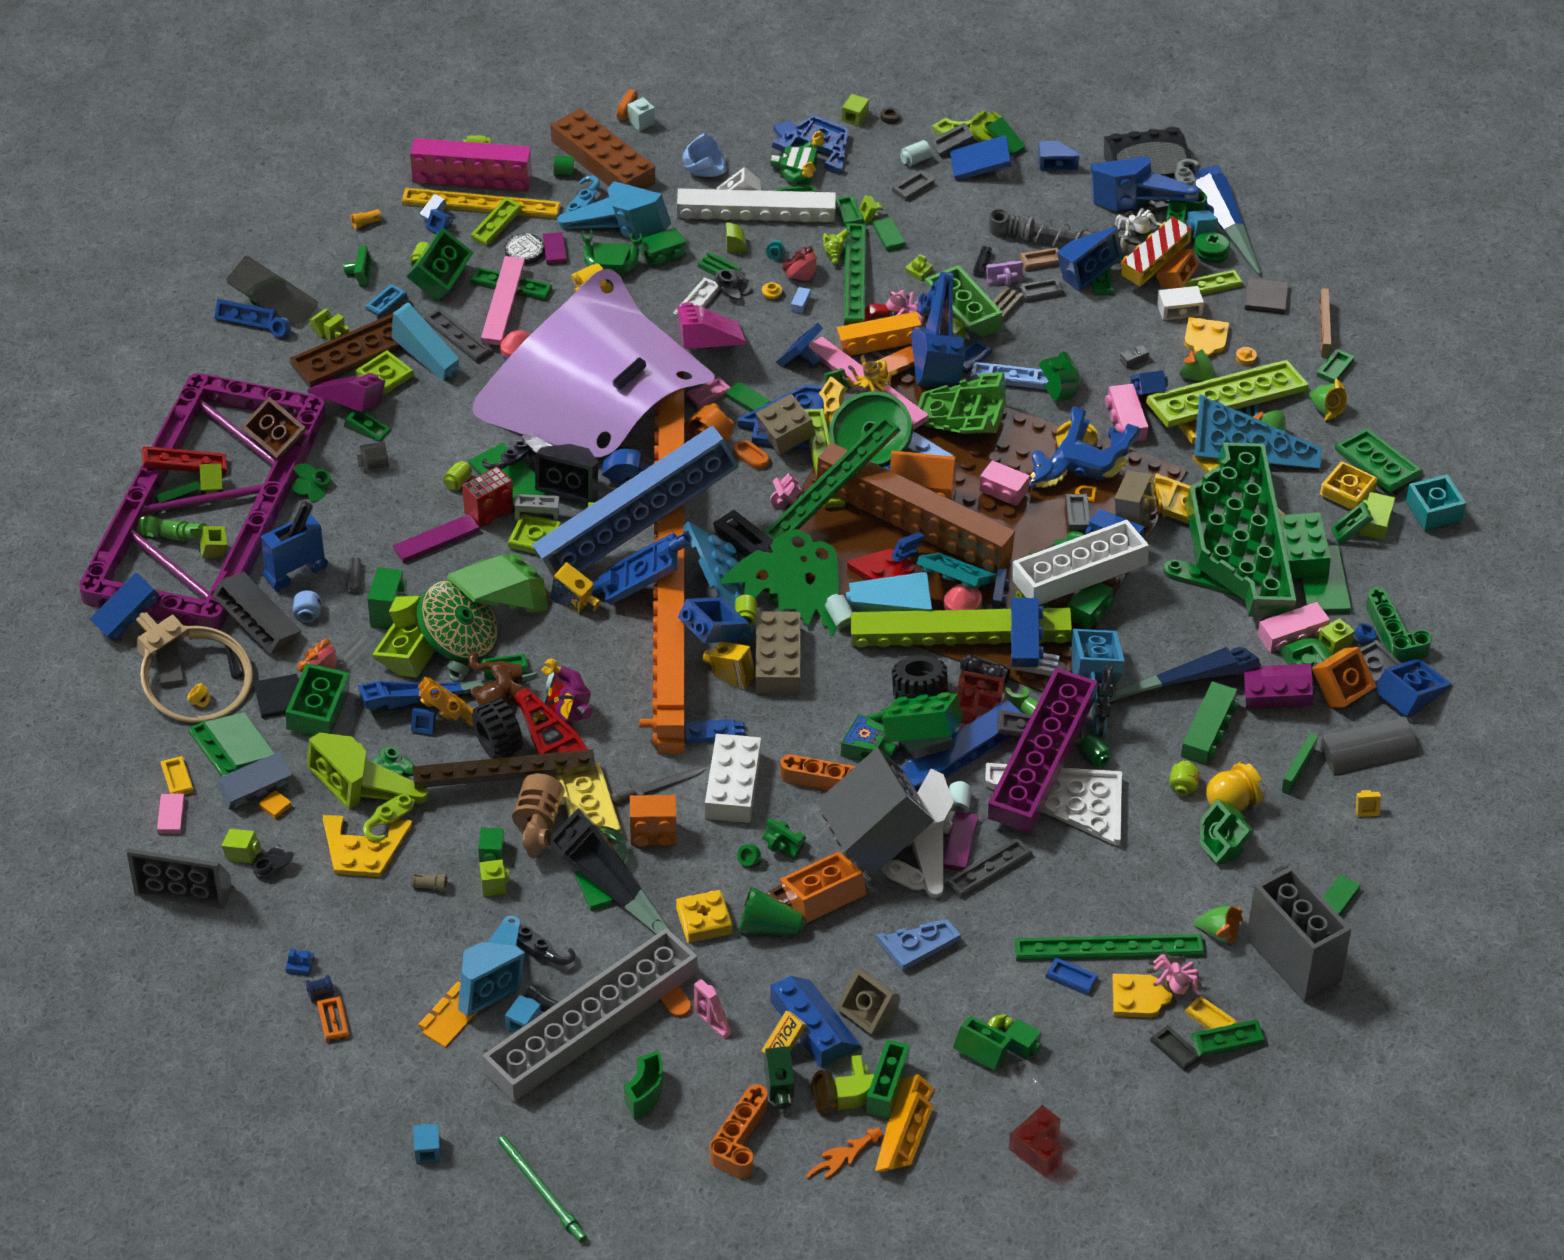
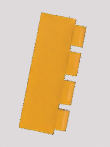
M457 982L445 995L447 998L443 997L431 1010L432 1014L428 1013L418 1024V1027L424 1030L422 1035L445 1048L476 1014L474 1013L467 1017L458 1010L460 982Z

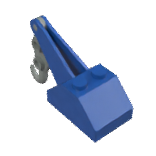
M1149 156L1090 164L1093 202L1095 205L1115 211L1137 209L1148 199L1196 201L1198 199V188L1192 171L1184 166L1193 164L1199 167L1200 164L1193 159L1179 161L1175 172L1176 180L1152 172Z

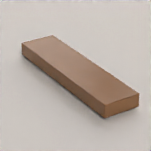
M1322 288L1319 298L1321 357L1329 358L1331 349L1329 289Z

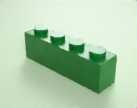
M1211 682L1183 741L1181 757L1207 765L1209 758L1213 759L1217 751L1216 743L1222 742L1225 732L1223 728L1229 727L1232 718L1230 713L1231 711L1235 712L1238 707L1239 699H1236L1237 689Z

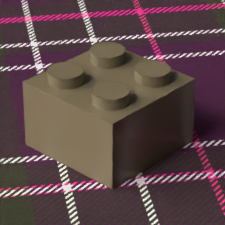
M792 394L755 413L759 429L779 455L816 436L812 419Z
M1127 470L1115 496L1117 516L1144 527L1148 526L1150 514L1156 508V499L1153 497L1155 484L1152 482V474Z

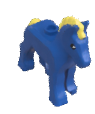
M1072 407L1070 414L1071 427L1068 435L1051 460L1042 451L1036 450L1032 453L1034 473L1030 475L1033 478L1030 487L1046 488L1047 486H1056L1058 481L1063 480L1068 471L1074 472L1079 477L1087 476L1098 480L1114 477L1119 471L1123 470V466H1127L1128 459L1123 456L1128 454L1129 448L1137 440L1141 429L1129 423L1126 424L1124 433L1110 427L1108 437L1111 440V446L1101 451L1090 444L1082 442L1090 420L1085 419L1086 411L1084 409Z

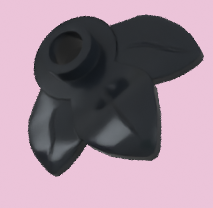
M722 269L715 275V282L723 288L726 295L733 299L739 300L740 296L748 295L753 291L743 281L746 273L742 271Z
M277 844L267 853L263 854L260 852L256 855L253 864L250 863V865L254 868V874L257 878H269L276 870L288 865L292 861L294 854L293 852L284 853L281 845Z

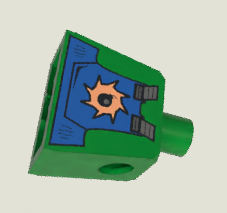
M858 713L841 742V756L862 761L878 747L887 756L893 758L897 751V745L887 742L884 726Z

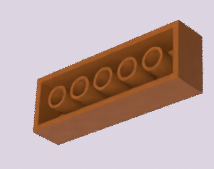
M581 108L550 125L551 142L569 156H574V160L606 185L610 186L615 181L645 189L656 183L655 165Z

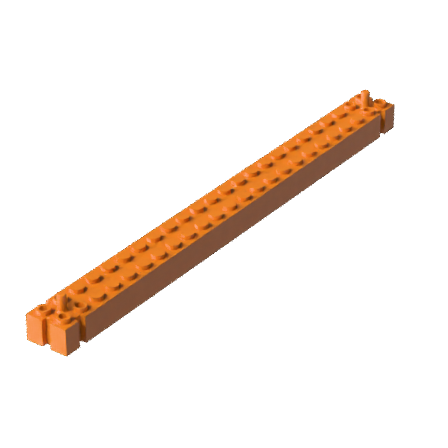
M684 371L676 373L677 377L684 379ZM684 388L666 395L655 403V414H659V416H655V429H659V431H655V443H659V446H654V456L659 458V460L684 444ZM684 504L654 523V535H658V537H654V542L671 533L677 536L684 533L682 527L684 525ZM683 548L678 551L677 570L657 580L658 584L653 585V598H658V600L653 601V614H658V616L653 617V631H657L653 634V647H657V649H653V664H657L653 665V680H657V682H653V697H657L653 698V714L657 715H653L652 719H639V727L652 728L653 731H657L653 732V746H657V754H684V623L677 617L684 605Z

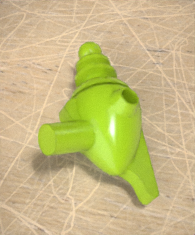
M846 228L838 235L831 234L828 236L826 233L823 234L824 251L833 265L838 264L843 251V244L845 243L844 239L850 235Z

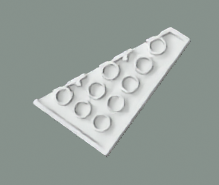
M986 763V787L993 790L996 789L1007 764ZM1062 768L1041 812L1113 845L1120 846L1122 771Z

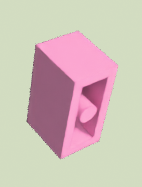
M992 460L980 476L979 491L1017 506L1029 490L1030 476Z

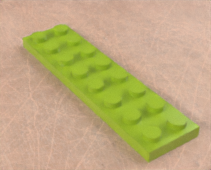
M1288 360L1149 395L1147 396L1146 403L1166 427H1171L1197 420L1200 394L1236 410L1307 391L1309 384Z

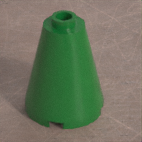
M750 888L745 901L744 912L741 916L739 932L745 934L796 936L798 932L803 931L805 919L802 918V913L756 888Z

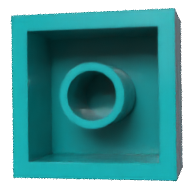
M1448 474L1409 484L1406 503L1424 531L1463 521L1466 502Z

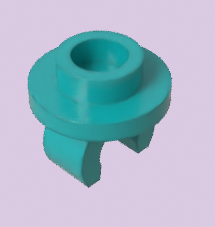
M773 240L767 245L766 255L770 259L781 260L785 256L786 248L782 244V240Z

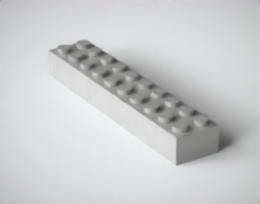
M665 928L483 1054V1072L513 1102L517 1101L658 1002L660 998L695 976L698 973L697 955L671 931Z

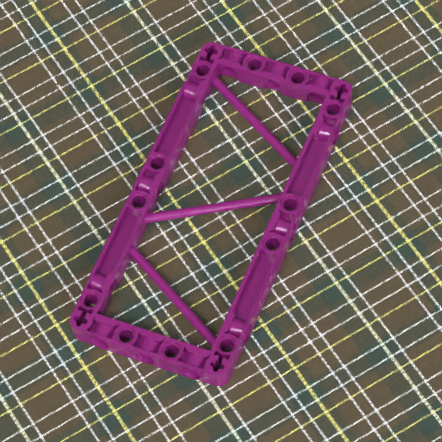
M203 373L190 375L151 447L181 449L191 430L194 418L198 417L200 411L203 410L273 466L264 484L152 504L153 497L157 489H160L169 470L143 468L141 465L79 583L82 602L86 605L101 608L125 584L112 581L118 563L121 564L132 541H134L205 599L156 590L160 594L157 597V601L151 607H147L142 613L147 612L153 620L163 621L174 615L183 626H204L217 630L221 629L229 612L212 595L222 579L241 572H245L249 576L262 550L261 536L271 532L291 491L292 485L298 477L293 467L305 463L314 440L325 420L324 399L319 396ZM270 397L304 425L307 430L278 460L206 402L221 403L223 406L243 410H257ZM258 494L210 592L137 533L139 518L149 513Z

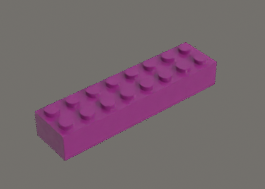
M1055 667L988 803V819L1031 833L1096 699L1097 681Z

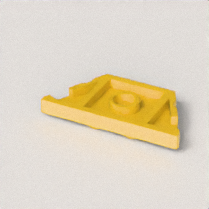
M1156 474L1154 484L1161 514L1189 524L1185 504L1191 486Z

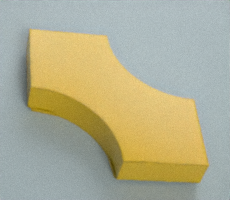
M833 377L829 378L819 392L824 401V414L828 428L834 413L843 404L844 395L847 391V388Z

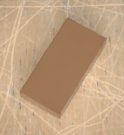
M1058 247L1021 253L1019 256L1025 271L1060 265L1057 256Z

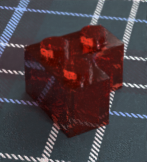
M960 671L955 694H958L963 720L961 723L970 724L975 721L978 706L993 709L997 704L1000 705L1005 678Z
M1042 1105L1010 1133L1008 1150L1045 1178L1062 1163L1063 1147L1054 1141L1060 1132L1061 1118Z

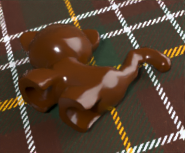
M475 651L471 652L468 658L469 667L476 672L491 670L497 681L496 683L491 682L483 686H476L470 690L471 695L477 699L479 706L496 698H502L507 703L508 696L510 695L513 701L517 703L514 696L522 690V684H517L522 683L521 664H512L506 661L479 664L477 663L479 654Z

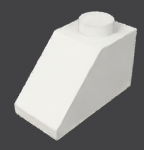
M744 167L718 186L717 190L761 191V180Z

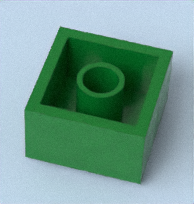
M376 568L367 598L370 627L390 629L394 623L389 610L395 598L408 596V594H405L407 580L403 579V570Z

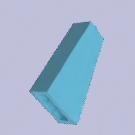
M407 302L393 313L392 339L441 380L444 381L449 377H454L459 370V358L413 306Z
M927 572L849 583L850 592H846L847 602L849 605H852L853 612L932 611Z

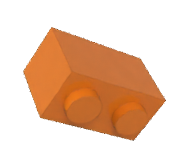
M1180 250L1156 272V278L1161 288L1175 289L1185 286L1199 266L1194 250Z

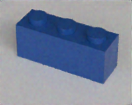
M136 572L90 620L112 641L119 639L126 632V628L131 623H135L136 619L140 617V614L147 607L149 608L155 604L160 594Z
M1012 598L1011 667H1038L1039 659L1043 660V646H1039V639H1043V626H1039V619H1043V606H1039L1038 598Z

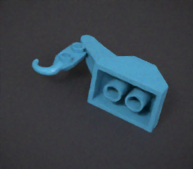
M587 176L580 180L579 184L587 181H592L593 183L589 188L579 192L566 208L567 213H563L557 218L560 228L564 230L620 227L621 233L626 237H630V234L634 232V239H639L640 233L644 238L665 231L671 224L662 194L614 181L608 187L609 198L592 203L600 186V180L595 176Z

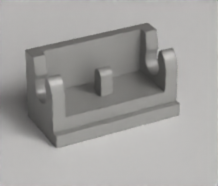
M516 494L515 521L519 520L522 513L540 517H554L553 520L558 521L559 496Z

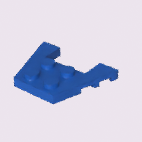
M813 114L799 123L796 129L791 132L787 131L785 136L775 139L772 143V148L784 152L786 147H793L796 142L805 145L810 140H813L812 136L815 132L821 131L825 136V144L821 147L817 146L818 151L830 155L825 163V169L841 175L848 128Z

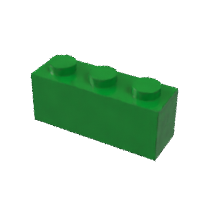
M886 1040L867 1094L866 1113L890 1119L909 1063L910 1045Z

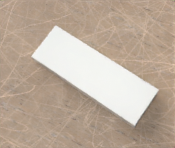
M704 277L682 303L690 302L705 308L722 287L715 281ZM677 309L673 312V317L677 318Z

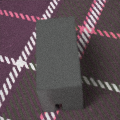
M1143 344L1135 347L1138 354L1134 352L1135 355H1132L1129 351L1120 353V362L1126 369L1149 360V351Z

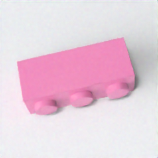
M1134 385L1110 386L1108 395L1105 396L1106 407L1111 409L1110 418L1112 422L1116 423L1115 429L1124 433L1126 424L1138 426L1141 431L1135 442L1147 441L1148 425Z
M1315 602L1260 621L1258 636L1269 652L1272 653L1280 651L1281 647L1301 639L1319 638L1320 629L1329 625L1330 619L1320 605Z

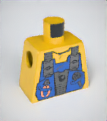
M567 562L554 575L550 594L551 601L577 614L584 607L594 612L601 602L592 595L593 582Z

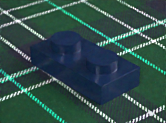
M998 568L992 609L1006 607L1007 594H1004V591L1008 592L1010 579L1006 578L1007 569Z

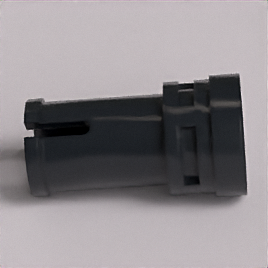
M531 985L524 994L525 998H531L539 1003L540 1008L544 1011L559 1003L545 995L535 985Z

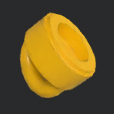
M202 683L197 684L187 696V700L191 704H196L202 708L206 707L211 699L208 688Z

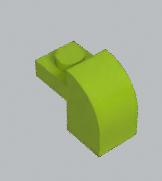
M861 1055L851 1057L852 1076L835 1077L838 1110L856 1109L866 1104L867 1094L874 1074H868L867 1064H862Z

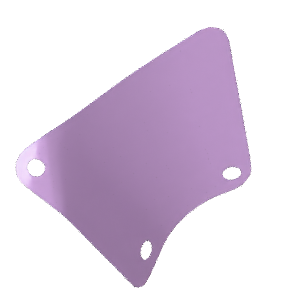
M604 269L593 274L570 299L544 321L515 350L477 395L473 403V413L477 418L489 424L523 435L528 433L535 434L540 439L554 445L574 444L590 449L595 457H603L614 452L621 445L636 422L660 399L676 390L711 382L715 376L708 368L643 315L626 289L620 275L615 271ZM609 279L613 283V291L611 293H604L600 288L601 281ZM638 357L646 361V367L621 390L613 386V379ZM685 371L690 373L692 378L688 380L677 377L676 373ZM607 431L611 435V441L606 448L601 449L597 446V438L602 432Z

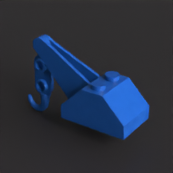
M941 272L938 280L932 284L928 294L921 293L918 299L917 309L919 314L925 315L928 311H930L926 328L915 327L911 332L917 386L939 388L947 385L950 388L960 384L959 381L965 360L963 338L953 332V274L949 272Z

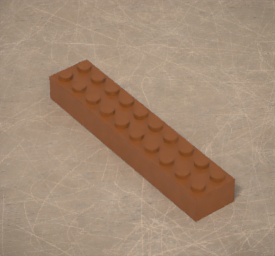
M830 443L818 457L816 481L848 450ZM871 461L834 495L840 500H844L859 509L873 514L877 518H881L912 535L920 532L925 535L924 540L994 574H997L998 568L1005 569L1012 560L1014 530Z

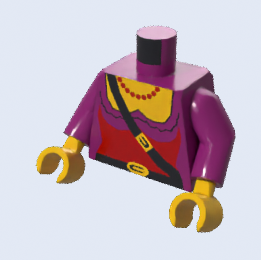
M548 659L545 664L551 668L544 666L541 670L545 675H550L553 672L554 675L545 704L567 724L590 718L593 713L592 708L588 706L591 692L585 686L580 673L565 666L559 667L555 659ZM542 711L535 713L536 718L532 717L534 722H537L539 719L544 720V722L549 720Z

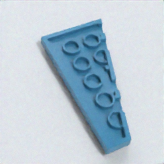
M1202 394L1199 395L1194 457L1219 459L1223 442L1265 444L1269 465L1320 469L1322 447L1299 437H1294L1279 428L1276 429L1245 413L1208 399Z
M687 522L682 527L692 537L691 546L701 557L698 562L710 588H715L718 594L717 597L724 598L735 609L736 598L745 595L743 583L722 584L720 582L723 576L738 564L735 547L731 543L719 539L716 535L710 534L698 526ZM752 626L746 628L740 642L746 645H751L755 642Z

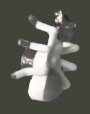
M1141 208L1137 217L1135 216L1137 213L1135 209L1126 212L1124 215L1117 214L1115 225L1112 227L1117 228L1119 233L1122 223H1126L1124 236H1128L1131 231L1132 237H1142L1151 229L1149 218L1157 227H1160L1161 223H1158L1159 219L1155 218L1150 210L1145 212L1144 208Z

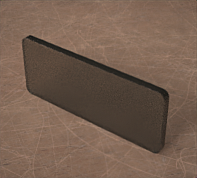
M245 256L226 280L227 284L262 307L277 310L276 316L286 318L291 326L295 328H300L318 307L317 300L249 256Z

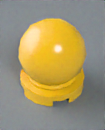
M1240 761L1231 767V771L1219 772L1209 781L1206 787L1207 801L1211 807L1216 799H1220L1241 812L1248 805L1255 806L1264 800L1265 791H1261L1258 783L1262 779L1251 764L1244 765L1243 761Z

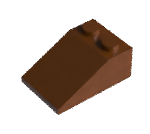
M270 397L241 426L254 441L278 460L307 430L304 425Z

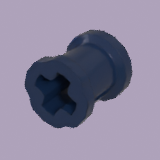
M329 975L320 980L305 981L310 1001H314L316 997L327 994L330 996L334 995Z

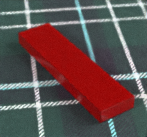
M143 446L141 450L143 468L200 473V465L221 464L222 474H226L228 471L226 454L148 446Z

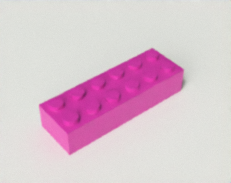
M414 138L410 152L412 182L529 191L532 178L530 146Z

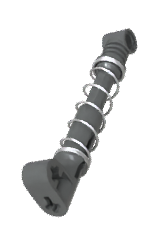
M1002 208L993 209L989 213V232L992 235L1003 236L1008 232L1009 235L1013 233L1016 236L1018 234V237L1025 241H1029L1031 237H1034V243L1038 238L1052 240V247L1056 241L1068 244L1073 240L1097 233L1088 231L1086 227L1072 231L1067 223L1061 228L1053 227L1050 220L1039 224L1034 221L1033 216H1026L1021 219L1020 216L1012 215L1011 217ZM1049 221L1051 226L1045 224ZM1067 225L1069 230L1063 229L1064 226ZM1119 235L1123 258L1127 255L1129 256L1139 244L1143 243L1131 240L1128 236ZM1156 273L1152 277H1150L1146 282H1152L1156 280Z

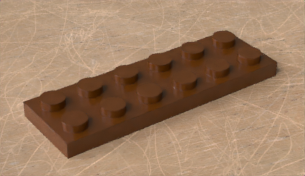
M393 314L290 358V364L311 388L360 367L387 350L390 353L403 347L392 339Z

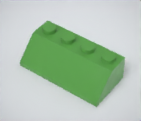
M957 265L942 271L953 274V313L964 326L983 337L1001 331L1003 312L961 266ZM941 272L925 278V282L930 288L938 280Z

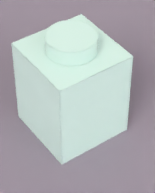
M644 97L628 104V122L638 131L654 125V106Z

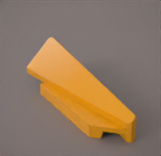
M919 1074L904 1078L890 1119L888 1120L875 1168L879 1173L912 1164L934 1107L928 1100L935 1088Z

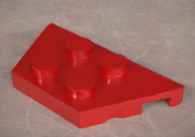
M891 548L847 562V568L865 580L923 572L920 566L907 558L899 562L891 559L894 552Z

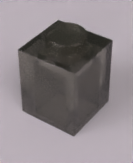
M385 442L360 445V454H357V461L359 467L363 466L364 474L389 470Z

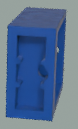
M722 597L686 599L677 616L703 643L740 641L749 624Z

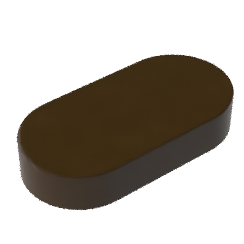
M818 1070L811 1081L816 1110L819 1113L830 1115L835 1111L838 1103L834 1078L831 1072Z

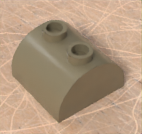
M857 968L836 1008L867 1032L875 1034L894 1017L900 1004V996L865 969Z

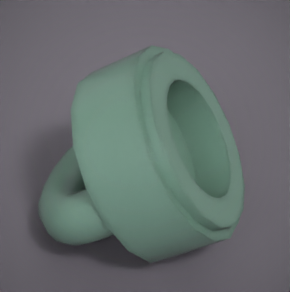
M450 659L447 665V676L451 681L460 682L464 679L465 675L467 676L470 668L464 663ZM453 670L460 673L458 677L452 674Z

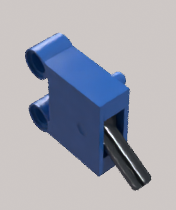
M306 501L302 502L294 521L261 536L265 565L263 576L275 591H280L279 589L289 586L291 579L287 573L307 565L316 574L318 573L317 571L326 569L328 565V560L324 555L321 525L311 515L313 505Z

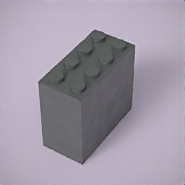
M878 747L817 801L821 809L819 814L828 822L826 824L828 829L835 834L833 838L842 847L840 849L842 854L849 860L853 858L855 860L854 863L862 872L866 870L872 876L935 821L905 771Z
M1293 866L1254 886L1246 935L1250 943L1303 1001L1342 981L1351 927Z

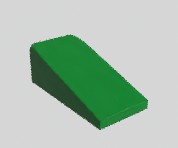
M355 409L345 419L343 426L378 442L391 430L390 427L367 412ZM382 429L383 432L378 436L377 432Z

